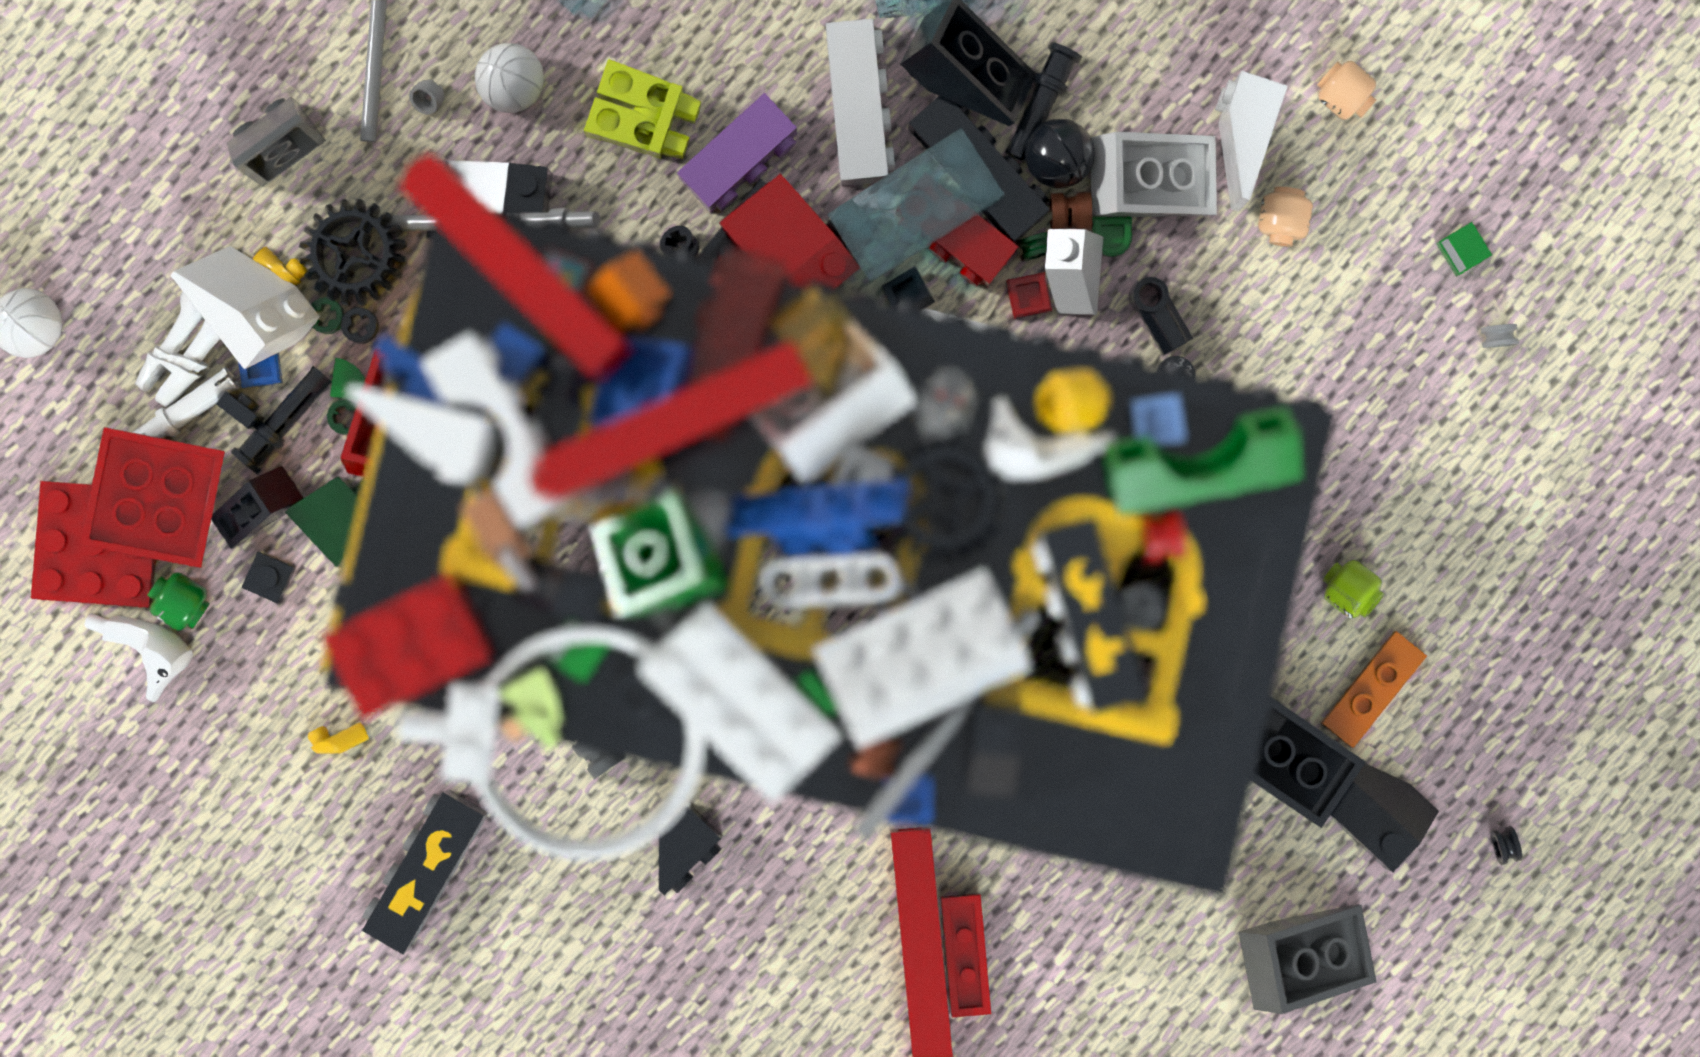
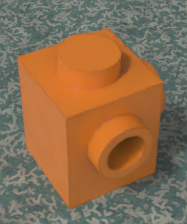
M637 250L608 265L585 289L588 296L619 334L634 325L639 330L650 325L662 314L658 307L671 295Z

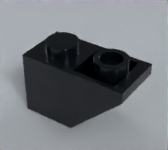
M690 802L683 808L675 820L659 834V891L664 896L671 889L676 893L681 891L694 877L689 871L700 860L706 865L722 849L717 842L723 835Z

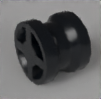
M548 358L545 367L548 375L546 381L539 385L537 394L581 409L584 401L581 392L583 386L590 382L591 376L582 368Z

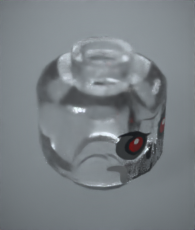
M941 369L937 373L929 374L922 379L915 396V401L911 406L910 415L913 421L920 427L919 431L924 437L934 441L935 437H941L943 441H946V438H957L967 431L977 405L978 396L971 387L970 379L963 374L953 370Z

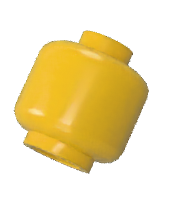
M1083 369L1053 373L1046 379L1044 386L1039 389L1037 396V407L1042 420L1059 432L1095 428L1101 423L1105 411L1110 405V394L1106 385L1091 370Z

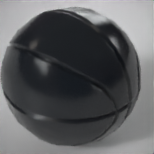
M1052 119L1039 125L1030 135L1025 151L1027 167L1035 179L1050 188L1058 189L1069 188L1081 182L1092 169L1095 156L1094 144L1089 133L1082 125L1069 119Z

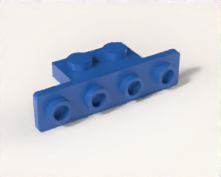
M905 479L737 495L732 499L724 528L728 536L770 533L785 561L872 556L876 540L868 524L900 521L903 517L909 486Z

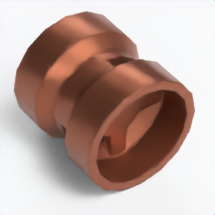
M1063 192L1050 193L1049 205L1050 211H1052L1050 229L1076 228L1092 230L1091 192H1078L1075 196H1066Z

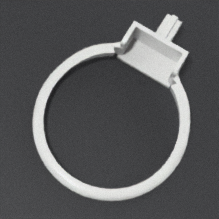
M572 627L542 635L512 652L485 681L476 682L452 679L448 715L401 711L398 739L445 743L442 779L472 782L481 792L485 802L496 818L510 832L532 847L566 858H607L633 850L656 837L675 820L687 804L698 782L704 758L705 736L685 718L687 754L681 777L669 799L657 813L637 828L617 837L597 841L563 839L538 829L514 810L501 793L495 780L490 782L499 689L495 688L498 680L503 684H507L514 674L532 659L546 651L564 645L584 642H605L635 653L643 659L655 648V646L630 633L605 627Z

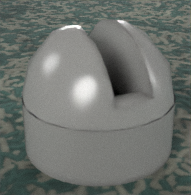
M427 79L417 83L411 89L409 99L417 111L429 115L433 114L442 105L445 93L441 85H437L434 80ZM427 94L432 98L431 101L425 98Z

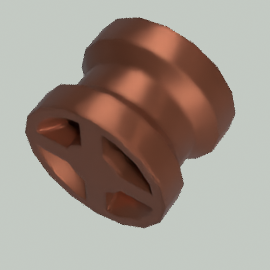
M887 735L860 749L858 747L856 755L850 758L848 768L870 776L893 778L895 767L892 764L894 754L900 751L902 741Z

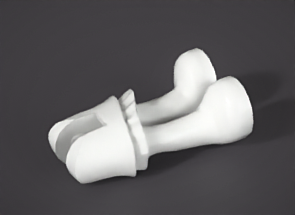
M183 291L180 295L181 310L175 324L161 346L156 345L153 353H147L145 364L141 368L135 382L142 391L146 392L153 387L165 370L171 373L170 376L160 387L155 397V401L165 408L174 404L187 388L201 377L198 372L208 367V364L203 362V359L212 347L221 340L205 320L183 355L179 354L181 347L200 321L204 320V317Z

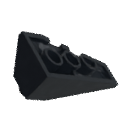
M1365 763L1329 817L1383 868L1394 872L1421 844L1439 811L1411 784Z

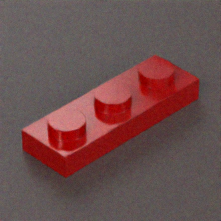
M981 894L941 896L951 1016L956 1018L990 1015L991 1002Z

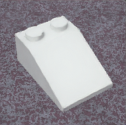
M1244 71L1240 72L1235 81L1228 80L1226 87L1222 88L1215 108L1216 111L1222 112L1218 124L1230 205L1232 210L1238 212L1250 201L1287 89V85Z
M1112 132L1091 137L1095 150L1091 169L1092 217L1217 215L1215 136Z
M231 246L179 268L171 274L174 281L244 369L298 343L320 318L295 285L284 281L271 270Z
M350 385L348 395L426 464L441 468L439 477L471 486H479L480 479L495 482L507 437L502 425L487 419Z

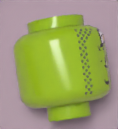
M1350 560L1343 566L1338 562L1335 563L1323 578V582L1327 584L1324 599L1348 618H1356L1360 615L1366 618L1384 596V593L1380 590L1382 587L1381 578L1357 560Z

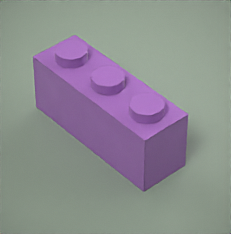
M763 93L677 172V175L710 213L717 207L723 211L737 199L738 194L735 190L745 181L750 185L753 184L767 171L768 168L764 164L775 154L781 158L795 146L797 142L793 138L797 135V127L766 93Z

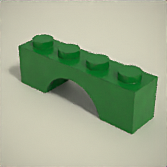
M1287 408L1241 417L1235 432L1225 444L1217 450L1200 457L1180 458L1169 455L1154 443L1150 435L1104 445L1109 492L1119 516L1142 514L1152 509L1176 504L1187 505L1196 500L1220 495L1230 496L1240 491L1264 486H1279L1285 482L1302 479L1300 433Z

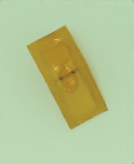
M812 287L769 319V322L784 344L792 340L794 341L807 372L823 391L831 397L838 390L853 339L843 324L849 317L833 296L825 300Z

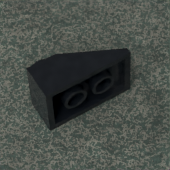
M946 0L924 16L900 63L910 76L916 79L927 91L1009 127L1016 122L1036 75L962 0Z
M443 161L496 213L498 208L519 213L549 211L553 174L548 167L507 162ZM427 231V239L431 238L432 231Z
M1271 697L1252 782L1322 828L1366 761Z

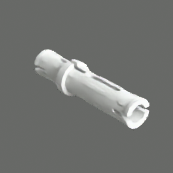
M224 367L219 373L167 409L161 407L155 411L156 416L132 433L166 439L169 436L176 437L181 433L180 428L215 405L225 392L232 393L238 390L240 384L237 380L233 381L236 377L228 368Z

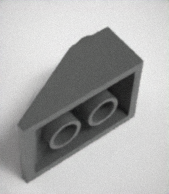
M289 97L287 100L281 98L274 101L265 109L266 115L255 123L249 121L238 127L233 132L234 138L227 142L233 165L262 187L326 142L300 104L292 97Z
M1356 904L1272 921L1238 932L1254 1010L1284 1014L1377 982L1362 905Z

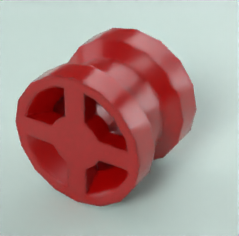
M1178 511L1168 513L1163 519L1156 520L1151 516L1140 518L1141 541L1148 563L1158 562L1162 556L1172 555L1174 558L1186 557V535L1183 521Z

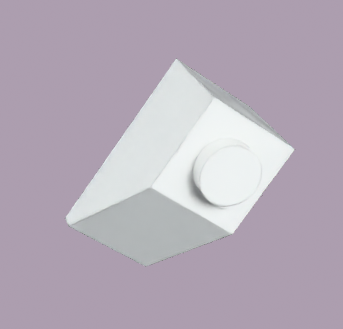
M1048 229L1045 270L1058 314L1097 315L1103 248L1102 236L1085 229Z

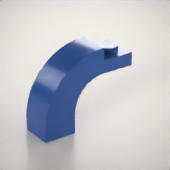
M503 323L490 342L501 361V364L494 367L503 383L511 379L518 391L522 390L532 380L549 356L543 348ZM383 335L374 348V351L385 358L380 365L382 368L402 381L406 379L408 374L411 375L402 391L412 399L420 403L455 412H471L484 409L469 405L457 407L447 405L422 365L421 361L423 359L388 336Z

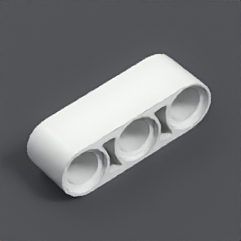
M872 555L775 562L767 567L763 573L761 584L765 595L783 608L808 609L891 603L902 593L904 580L902 573L893 563L882 556ZM880 569L888 570L890 579L887 586L879 591H871L869 587L871 575ZM833 572H841L843 583L840 589L835 593H825L823 582L826 576ZM789 574L795 575L797 584L794 591L787 596H779L777 587L781 578Z

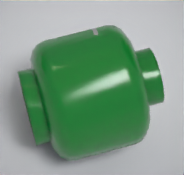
M180 572L173 573L168 579L160 576L147 594V596L153 599L149 609L150 613L177 631L183 630L187 626L193 629L210 605L206 601L207 590Z

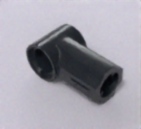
M1147 277L1132 286L1129 292L1130 304L1140 315L1162 356L1194 339L1172 302L1167 285L1161 279ZM1144 285L1154 287L1158 293V301L1153 307L1146 306L1140 301L1139 291Z

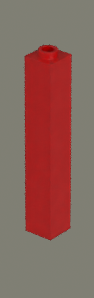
M428 152L425 157L417 158L407 167L404 172L405 178L397 186L591 377L604 382L635 349L441 159Z
M789 341L533 458L528 462L531 467V471L526 473L528 482L535 496L538 499L545 497L549 506L813 384L794 341Z
M923 827L891 829L912 1057H953L931 829Z

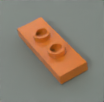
M1393 631L1321 721V724L1349 747L1354 748L1425 660L1427 655L1400 633Z

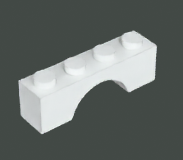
M469 333L421 361L447 405L451 407L466 405L481 407L491 411L502 423L508 437L509 456L506 467L494 484V487L518 527L524 529L572 500L568 496L548 506L545 497L538 499L532 491L526 473L531 471L528 462L544 454L542 449L547 447L549 443L537 422L534 420L527 424L518 408L525 405V402L511 379L505 383L502 382L494 368L501 364V361L487 339L479 343L478 339L472 333Z

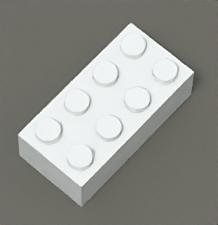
M985 569L813 648L859 749L1031 669L1024 647Z
M706 597L639 663V673L773 804L840 738L837 727L828 718L824 719L808 698Z

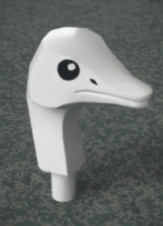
M997 398L993 404V422L984 451L985 457L990 458V463L986 470L989 474L1000 472L1003 478L1009 480L1038 479L1087 463L1091 453L1105 451L1104 445L1115 443L1111 431L1087 435L1085 430H1080L1055 440L1033 438L1030 433L1020 426L1011 412L1005 398Z
M90 613L85 620L86 628L103 634L102 640L129 645L142 655V662L147 675L146 698L149 701L156 702L159 699L164 688L189 665L193 656L192 650L180 636L161 625L119 615L107 619Z

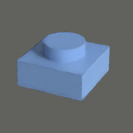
M1179 395L1131 402L1136 438L1150 435L1157 446L1186 441Z

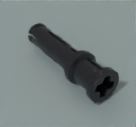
M1050 42L1048 47L1050 54L1041 73H1036L1034 77L1036 87L1019 121L1012 140L1005 150L1006 154L1013 155V158L1026 163L1025 151L1030 135L1039 125L1047 121L1057 97L1066 93L1068 88L1066 81L1074 64L1080 63L1082 58L1074 50L1058 43Z
M312 366L311 370L286 396L265 422L262 420L259 423L257 422L253 426V433L239 448L234 447L231 453L259 475L262 471L260 466L276 448L281 449L284 446L285 440L283 437L322 392L332 384V381L316 367Z

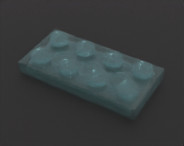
M960 128L829 212L827 217L871 283L1004 198L1005 194L963 129Z

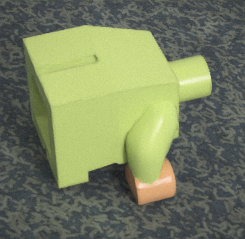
M536 667L507 684L498 687L501 701L505 703L510 702L514 708V714L500 720V727L505 737H510L512 741H516L524 737L526 733L532 737L538 736L545 750L561 742L554 727L561 723L557 698L543 669Z

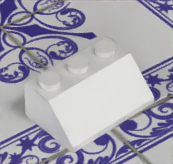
M853 322L846 325L802 358L813 384L748 413L783 462L804 485L843 457L851 442L860 445L864 440L916 402L896 365Z

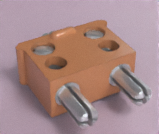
M477 485L473 486L471 489L474 500L461 506V510L466 516V521L475 533L483 551L503 572L507 571L512 580H517L523 591L530 590L524 576H526L531 587L534 588L537 585V581L526 562L528 558L534 556V553L521 528L516 525L504 502L493 490L483 494Z

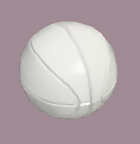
M502 43L495 45L482 55L476 65L474 76L477 92L487 105L497 111L516 113L526 110L537 101L543 91L544 73L542 64L534 52L520 44Z
M21 288L8 292L0 298L1 349L13 356L32 358L45 354L55 346L61 335L62 319L60 310L49 296L39 290Z

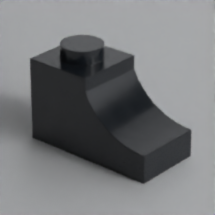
M280 466L245 483L212 514L211 520L232 550L246 542L269 524L285 516V511L304 497L284 467Z

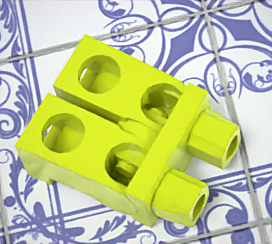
M608 59L597 90L598 98H594L584 128L585 136L622 146L661 159L662 155L683 159L690 137L672 131L671 128L675 117L695 124L701 109V101L683 93V86L672 82L669 83L653 75Z

